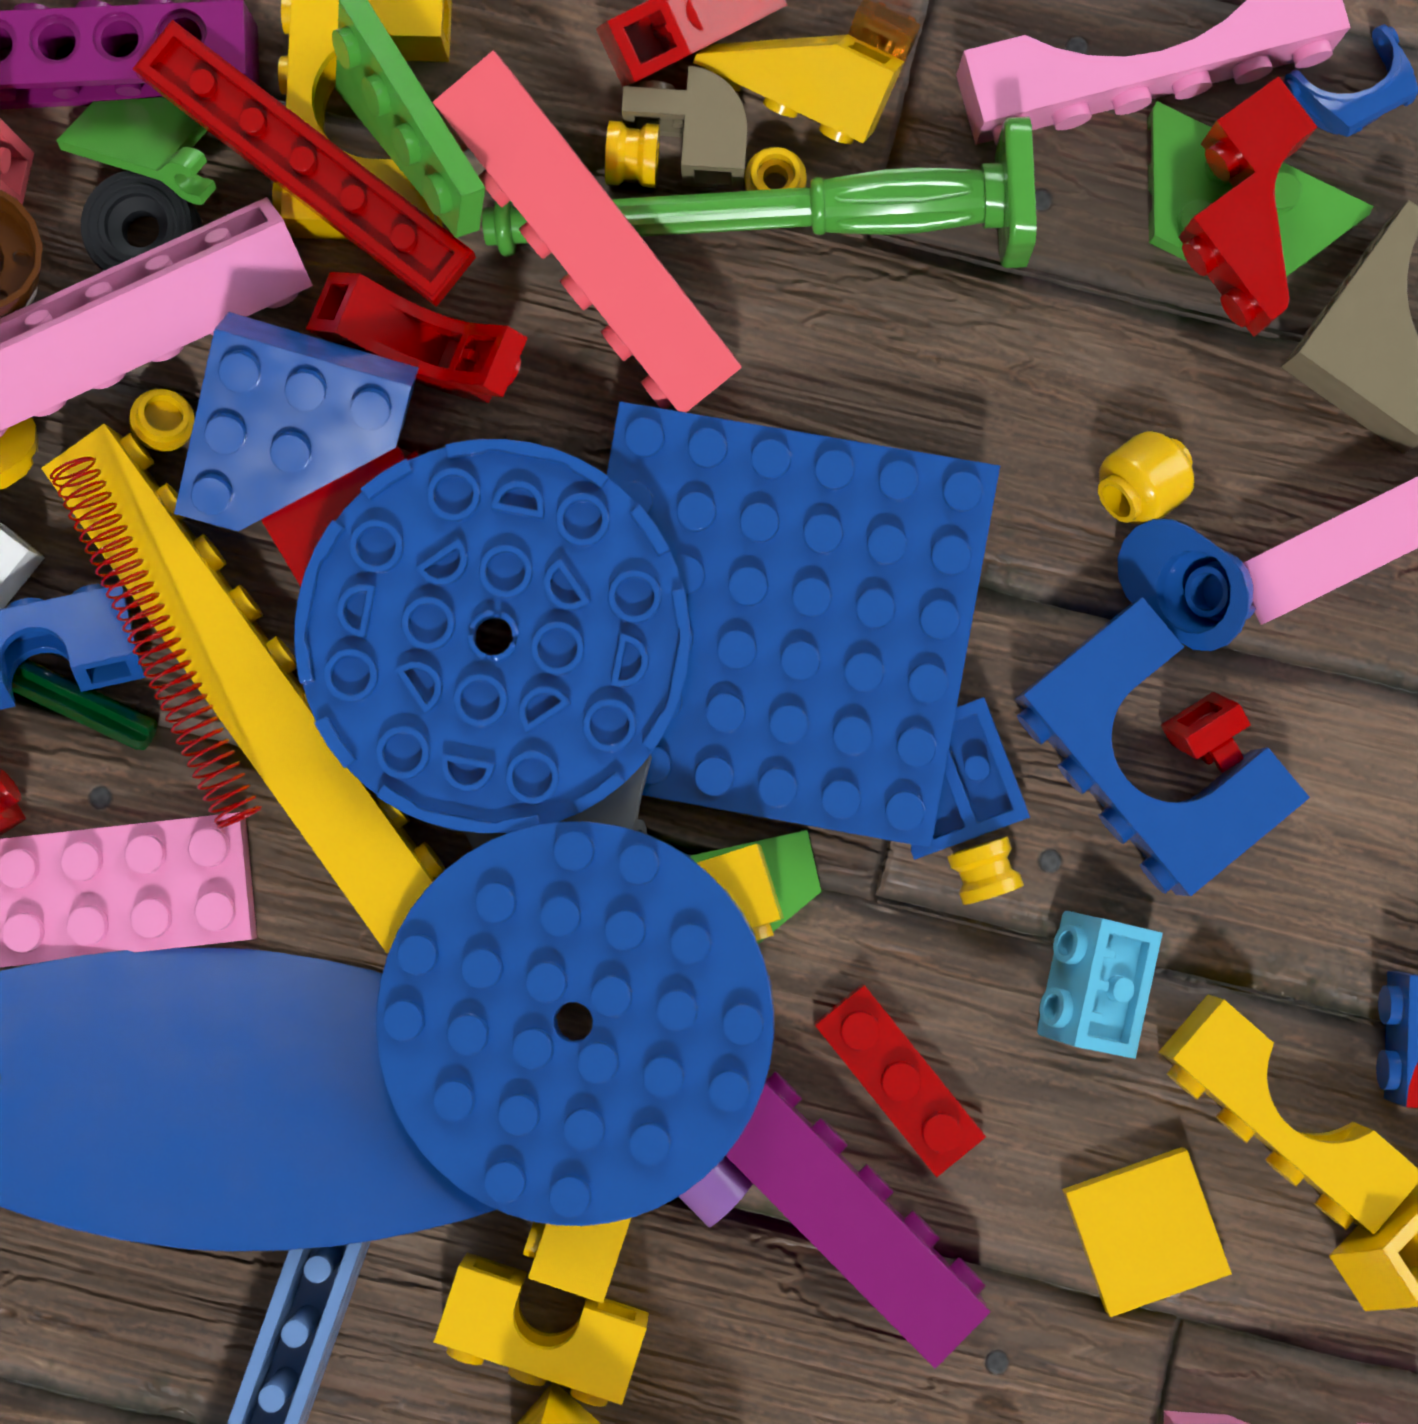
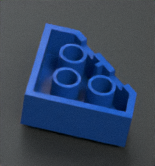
M228 312L214 329L174 514L230 530L240 531L396 448L401 435L419 368Z

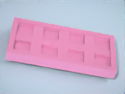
M240 812L225 814L217 821L225 820ZM218 815L0 839V968L123 950L136 953L257 939L246 818L220 829L216 828L218 824L214 823V819Z

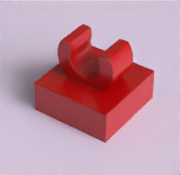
M1211 692L1161 724L1171 746L1195 759L1202 757L1207 765L1215 762L1218 770L1222 773L1244 760L1241 750L1232 737L1251 726L1239 703L1218 693Z

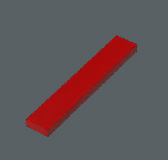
M174 20L167 25L132 68L141 80L437 307L475 260L476 256L472 249L455 238L450 232Z

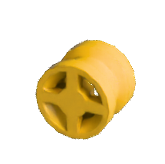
M609 120L605 150V183L607 185H619L627 179L637 180L643 187L656 188L659 167L660 124L646 123L641 129L628 128L623 121Z
M1008 836L947 855L950 868L959 872L963 884L959 891L963 905L987 900L1024 886L1020 873L1011 868L1008 859L1012 849Z

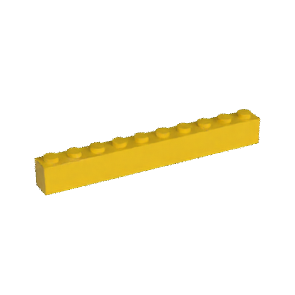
M102 424L41 469L52 483L53 480L50 479V474L60 465L81 457L90 456L96 458L95 464L87 471L99 469L101 474L84 484L63 488L61 495L69 496L77 489L95 481L104 480L107 481V484L102 489L89 495L69 499L66 504L68 507H75L78 503L93 495L106 491L112 492L111 497L104 502L88 508L75 510L73 514L76 518H80L99 506L117 503V507L113 511L97 518L80 521V524L86 529L93 523L110 515H123L122 519L99 530L87 532V534L93 539L116 526H128L127 530L122 534L108 540L96 542L95 545L100 549L117 539L127 536L133 537L129 544L116 550L102 553L105 559H108L126 549L139 548L136 554L119 562L112 563L110 566L114 570L132 560L144 559L140 566L117 576L121 580L138 571L149 570L147 576L126 584L125 587L129 590L148 581L154 582L151 588L132 595L134 600H137L154 592L160 593L159 597L139 607L143 611L157 604H165L162 610L147 616V618L151 621L164 615H171L169 620L154 626V628L160 631L170 626L176 627L173 632L163 636L162 639L166 642L176 637L181 638L180 642L169 647L172 652L184 648L187 649L184 654L176 657L179 663L192 660L191 664L184 667L186 673L197 671V674L191 680L194 684L203 683L198 688L201 694H208L205 698L209 705H213L212 709L388 955L395 936L410 909L427 887L446 868L426 842H423L418 847L415 845L403 828V825L410 821L408 815L378 798L377 794L367 788L347 768H344L329 749L314 724L316 721L308 704L304 688L292 673V671L297 669L296 658L278 636H275L270 641L256 623V620L263 616L262 611L241 585L232 589L219 570L227 565V563L211 540L205 534L196 538L183 521L185 517L174 514L178 494L168 483L159 487L150 475L147 468L153 465L154 461L145 447L131 432L123 437L106 424ZM93 461L78 464L62 473L59 477L76 473L86 468ZM62 469L54 473L53 477H55V475L58 474ZM94 472V473H90V474H87V475H85V476H82V477H80V478L74 480V481L71 482L70 484L76 483V482H79V481H83V480H85V479H87V478L92 477L93 475L97 474L98 472ZM71 478L57 480L56 484L63 485ZM103 483L88 487L75 495L93 490ZM54 486L59 491L60 487ZM102 495L100 497L94 498L81 506L101 500L107 495ZM109 506V507L100 509V510H98V511H96V512L90 514L89 516L96 515V514H99V513H101V512H104V511L110 509V508L113 507V506ZM115 517V518L106 520V521H104V522H102V523L96 525L95 527H98V526L104 525V524H106V523H109V522H111V521L117 519L118 517ZM118 529V530L112 531V532H110V533H108V534H106V535H104V536H102V537H100V538L107 537V536H109V535H112V534H114V533H117L118 531H120V530H122V529ZM124 540V541H121V542H119V543H116V544H114V545H112V546H110V547H108V548H106V549H109V548L115 547V546H117V545H120V544H122V543H124V542H126V541H128V540ZM130 551V552H127V553H125V554H122V555H120V556H118V557H116V558H114V559H118V558H120V557H123V556H125V555H127V554H129V553H131V552H133V551ZM133 563V564H131V565H128V566H126V567H124V568H122V569H120V570H123V569H126V568H128V567H131V566H133V565H135V564H137V563ZM137 575V576H135V577H132V578H130V579H128V580H126V581H129V580H131V579H134V578H136V577H138V576H140V575Z

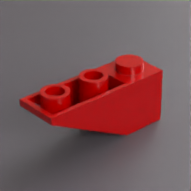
M648 0L604 22L596 28V31L623 87L787 6L785 0Z

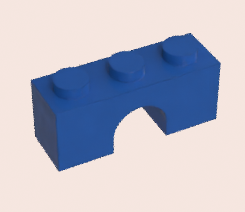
M91 584L78 588L71 595L47 600L24 598L10 603L7 608L0 609V710L16 706L12 690L13 675L24 660L40 653H55L68 659L81 692L146 678L143 674V666L138 665L141 655L133 653V649L137 644L127 641L132 632L122 631V626L126 621L117 620V614L120 610H115L111 607L115 599L106 597V592L109 588L103 587L101 584ZM115 587L110 591L109 596L121 595L124 593L123 587ZM121 598L114 606H127V598ZM130 609L125 610L120 615V618L132 617ZM133 620L125 627L126 630L135 629ZM136 634L131 637V641H137Z

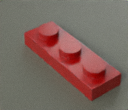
M863 983L814 1022L815 1027L936 1178L986 1138L985 1134Z

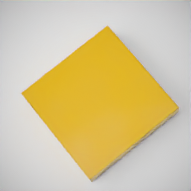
M1180 1147L1062 1189L1102 1304L1109 1317L1232 1274L1188 1150Z

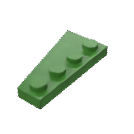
M339 0L338 29L332 32L333 47L337 56L335 90L425 199L432 213L442 220L455 238L478 231L485 194V186L368 0Z

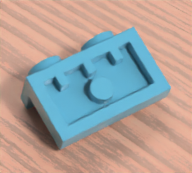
M1065 911L1062 914L1060 928L1054 938V955L1046 991L1040 1002L1038 1035L1074 1047L1136 1059L1163 933Z

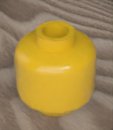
M1146 431L1135 435L1108 455L1100 466L1098 495L1101 503L1114 518L1121 522L1141 525L1152 519H1162L1186 501L1194 489L1193 462L1190 452L1180 441L1169 438L1162 433Z

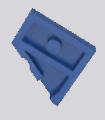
M985 697L956 708L932 846L928 848L911 845V853L914 860L1031 817Z

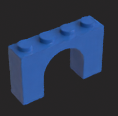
M1142 597L1127 606L1014 700L1023 710L1017 715V718L1027 733L1040 745L1048 740L1063 758V761L1057 766L1065 779L1080 794H1084L1089 790L1104 808L1098 816L1109 832L1122 844L1130 839L1145 857V860L1139 865L1154 886L1164 894L1172 890L1175 895L1191 897L1310 797L1268 747L1250 750L1243 756L1244 760L1226 770L1198 794L1177 803L1154 799L1139 791L1127 780L1117 764L1112 747V728L1118 708L1125 697L1136 686L1184 648Z

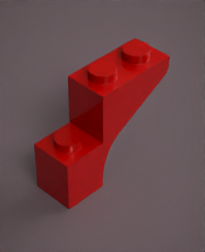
M1279 76L1218 119L1201 142V145L1206 150L1205 158L1210 169L1219 179L1229 181L1234 188L1195 215L1178 236L1183 243L1182 251L1188 264L1199 275H1207L1222 295L1220 298L1221 304L1228 317L1240 327L1246 326L1253 337L1266 329L1287 309L1290 301L1275 200L1277 174L1283 161L1298 151L1318 128Z

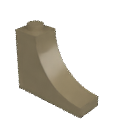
M1410 200L1385 222L1281 366L1282 369L1402 454L1418 446V335L1413 325L1407 294L1409 262L1418 237V206Z

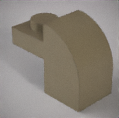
M688 66L687 90H675L673 85L662 81H645L640 83L638 87L623 86L621 111L623 123L628 128L641 129L646 123L660 124V136L683 138L681 159L682 186L744 190L747 118L738 94L723 78L709 70Z

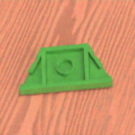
M1157 101L1147 118L1148 129H1151V162L1148 166V191L1152 195V210L1149 213V243L1186 261L1182 251L1183 243L1178 236L1195 215L1234 187L1229 181L1219 179L1206 161V150L1201 145V142L1212 127ZM1283 162L1276 178L1275 200L1286 276L1288 277L1350 229L1359 225L1370 215L1374 206Z

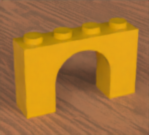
M281 0V22L284 33L289 34L288 56H280L278 62L280 92L282 95H286V107L326 137L324 126L325 109L330 94L336 86L337 56L333 47L332 32L338 29L339 0ZM368 0L405 61L449 62L451 0ZM347 153L443 227L442 220L432 213L425 199L392 159L362 158ZM273 182V206L284 220L286 227L294 238L349 240Z

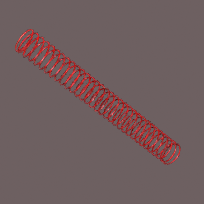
M88 456L68 461L54 469L50 474V479L53 480L54 486L60 487L58 496L65 499L63 503L64 508L71 510L68 516L69 519L76 521L74 530L82 532L79 540L87 543L84 549L85 552L93 554L90 558V563L96 566L99 565L95 570V574L103 577L101 586L109 588L106 592V597L115 599L111 607L112 609L120 610L117 614V620L126 621L122 626V631L132 632L127 641L137 644L133 649V653L143 655L139 659L138 665L148 666L143 673L144 676L154 677L150 681L149 687L154 689L160 688L154 695L155 699L165 700L160 705V710L171 711L165 717V721L177 722L172 726L171 733H183L177 738L176 744H189L182 750L181 755H195L187 762V767H199L192 774V778H205L198 784L197 788L199 790L211 789L204 795L203 800H217L209 807L208 812L224 811L214 819V823L218 824L216 828L227 827L255 814L262 806H255L225 820L217 821L231 810L255 799L256 795L235 804L211 810L230 796L249 788L251 784L220 796L207 798L217 789L245 776L246 773L243 772L214 785L201 787L214 776L239 765L240 762L237 761L208 774L195 776L199 771L215 761L232 755L235 750L228 751L214 759L190 765L197 757L228 743L230 739H224L199 751L184 753L194 744L222 732L224 728H218L193 740L179 742L181 738L191 731L218 720L219 717L209 718L191 728L174 731L175 727L189 718L209 711L213 708V705L203 707L185 717L168 719L179 709L205 699L208 694L199 695L179 706L163 708L173 698L201 687L203 683L193 684L173 695L157 697L165 688L192 678L197 674V671L184 674L167 684L152 686L153 682L159 677L188 666L192 660L180 662L161 673L147 674L148 670L155 665L174 659L184 654L187 649L174 651L155 662L141 663L149 654L171 647L180 642L181 638L170 639L149 651L136 652V649L144 642L163 637L173 632L176 627L170 626L151 634L143 640L131 641V637L138 631L162 624L169 620L171 615H164L153 619L137 629H125L132 620L154 614L162 610L165 604L149 607L131 618H120V615L125 610L146 604L159 597L160 593L148 594L125 607L114 606L121 598L129 597L151 588L154 582L142 583L119 596H109L110 591L115 587L140 580L148 575L149 570L133 573L113 585H104V581L109 576L132 570L140 566L144 559L127 562L107 574H100L98 572L103 565L112 564L131 557L138 552L139 548L126 549L100 563L93 562L94 557L98 554L121 548L129 544L133 537H123L103 546L98 551H88V547L92 543L118 536L125 532L128 526H116L99 534L92 540L82 539L86 532L108 527L122 519L123 515H110L93 523L86 529H78L77 525L80 521L105 515L113 511L117 507V503L104 504L87 512L80 518H73L72 513L75 510L102 503L111 497L112 492L98 493L78 503L75 507H68L66 503L69 499L89 495L102 489L107 484V481L104 480L95 481L77 489L69 496L61 495L63 488L84 484L101 474L99 469L87 471L95 464L96 458ZM93 461L86 468L76 473L59 477L62 473L78 464ZM62 469L58 474L55 475V477H53L54 473ZM98 472L90 478L70 484L71 482L82 476ZM71 478L63 485L56 484L57 480ZM103 483L93 490L75 495L88 487ZM102 495H107L101 500L81 506L94 498L100 497ZM109 506H113V507H111L110 509H108V510H106V511H104V512H101V513L96 514V515L89 516L90 514H92V513H94V512H96V511H98V510H100V509H103V508H106V507H109ZM118 517L117 519H115V520H113V521H111V522H109V523H106V524H104V525L95 527L96 525H98V524H100V523H102V522H104V521H106V520H109V519ZM118 529H122V530L118 531L117 533H114V534L109 535V536H107V537L100 538V537H102V536H104V535H106V534H108V533H110V532H112V531H115V530H118ZM124 540H128V541H126V542H124V543H122V544H120V545H117V546H115V547L106 549V548H108V547H110V546H112V545H114V544H116V543H119V542L124 541ZM133 551V552H131V553H129V554H127V555H125V556H123V557H120V558H118V559H114V558H116V557H118V556H120V555H122V554H125V553H127V552ZM133 563H137V564H135V565H133V566H131V567H128V568H126V569L120 570V569H122V568H124V567H126V566H128V565H131V564H133ZM137 575H140V576H138V577H136V578H134V579H131V580H129V581H126V580H128V579H130V578H132V577H135V576H137Z

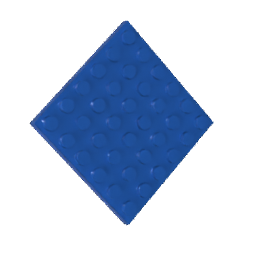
M619 402L607 476L621 487L638 505L642 506L665 539L681 577L690 620V650L687 674L681 697L669 726L651 753L652 760L642 795L931 848L1000 466Z

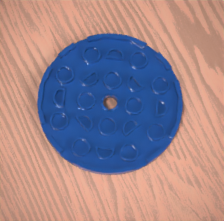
M476 439L446 444L444 448L427 452L410 460H402L361 488L362 492L343 510L336 521H331L315 547L304 573L295 616V657L300 684H303L308 704L316 722L314 724L329 749L343 767L347 768L367 788L377 794L378 798L403 813L437 826L475 833H509L534 825L559 822L583 812L605 799L623 785L643 765L656 748L672 720L686 678L690 650V620L681 577L669 546L656 524L642 506L638 505L621 487L611 481L606 474L581 459L554 448L508 439ZM490 618H499L506 621L512 630V643H510L507 650L498 655L483 653L476 643L478 627Z
M562 821L530 826L492 839L465 854L427 887L410 909L387 955L377 1000L376 1036L382 1074L394 1109L411 1139L442 1175L478 1201L506 1214L532 1222L551 1225L589 1226L636 1217L661 1207L701 1181L723 1160L744 1131L764 1089L772 1059L775 1036V1008L770 976L768 975L765 960L753 929L728 891L705 869L694 862L688 855L666 842L645 833L616 825ZM578 1002L585 1005L590 1011L593 1018V1027L586 1038L570 1040L559 1029L556 1016L566 1003Z

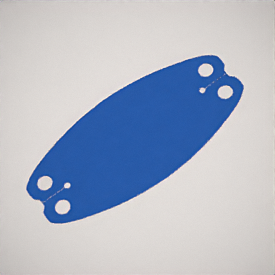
M172 948L136 953L123 950L57 959L0 971V1207L72 1230L118 1240L203 1251H284L333 1247L414 1233L463 1221L497 1210L462 1191L442 1175L419 1150L394 1109L384 1082L377 1046L376 1012L382 977L380 972L324 959L236 948Z

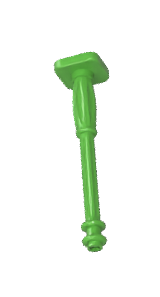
M1029 116L1010 117L1003 122L996 148L995 163H982L981 170L922 167L885 169L829 179L815 177L811 180L810 187L612 200L641 237L812 226V231L816 235H824L825 232L892 235L922 233L982 223L983 229L998 228L999 256L1002 267L1023 268L1027 267L1035 247L1037 225L1031 119ZM495 201L494 207H483L482 210L486 246L497 245L499 252L505 257L514 255L517 244L528 243L519 231V228L527 221L511 201L503 208Z

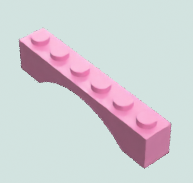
M1246 0L1226 20L1195 39L1162 51L1126 57L1094 56L1055 48L1027 35H1022L964 50L956 77L975 145L993 140L995 145H997L1003 122L1010 117L1029 116L1032 130L1054 125L1056 130H1068L1086 123L1092 118L1093 114L1112 109L1115 110L1117 115L1130 114L1147 107L1152 102V99L1174 94L1175 98L1179 100L1192 98L1206 92L1212 87L1213 83L1234 78L1236 84L1250 83L1265 77L1273 68L1294 63L1298 69L1308 68L1330 58L1333 54V49L1351 27L1343 0Z

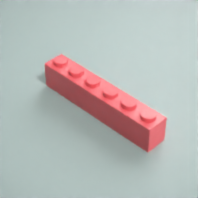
M494 50L432 102L443 115L444 123L463 153L470 149L485 168L478 177L491 197L501 208L511 201L527 222L519 228V231L530 246L543 260L551 253L568 272L560 280L566 291L583 311L593 304L608 323L600 332L623 361L634 355L649 374L640 382L660 408L668 409L673 405L677 411L686 413L742 368L740 362Z

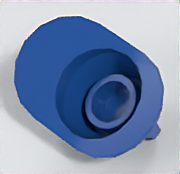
M1152 519L1136 526L1124 539L1117 561L1118 579L1125 596L1132 603L1143 597L1176 638L1193 650L1214 651L1229 645L1242 631L1246 619L1251 618L1256 608L1252 605L1254 585L1249 570L1238 557L1222 550L1193 528L1174 519Z

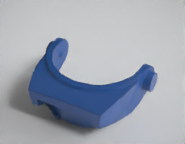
M1383 24L1372 31L1373 44L1387 70V76L1372 88L1356 93L1337 94L1317 88L1298 70H1293L1285 75L1284 84L1318 128L1332 134L1348 137L1360 132L1363 127L1371 124L1383 114L1398 106H1408L1414 102L1418 93L1416 77L1410 61L1398 44L1399 37L1393 27Z

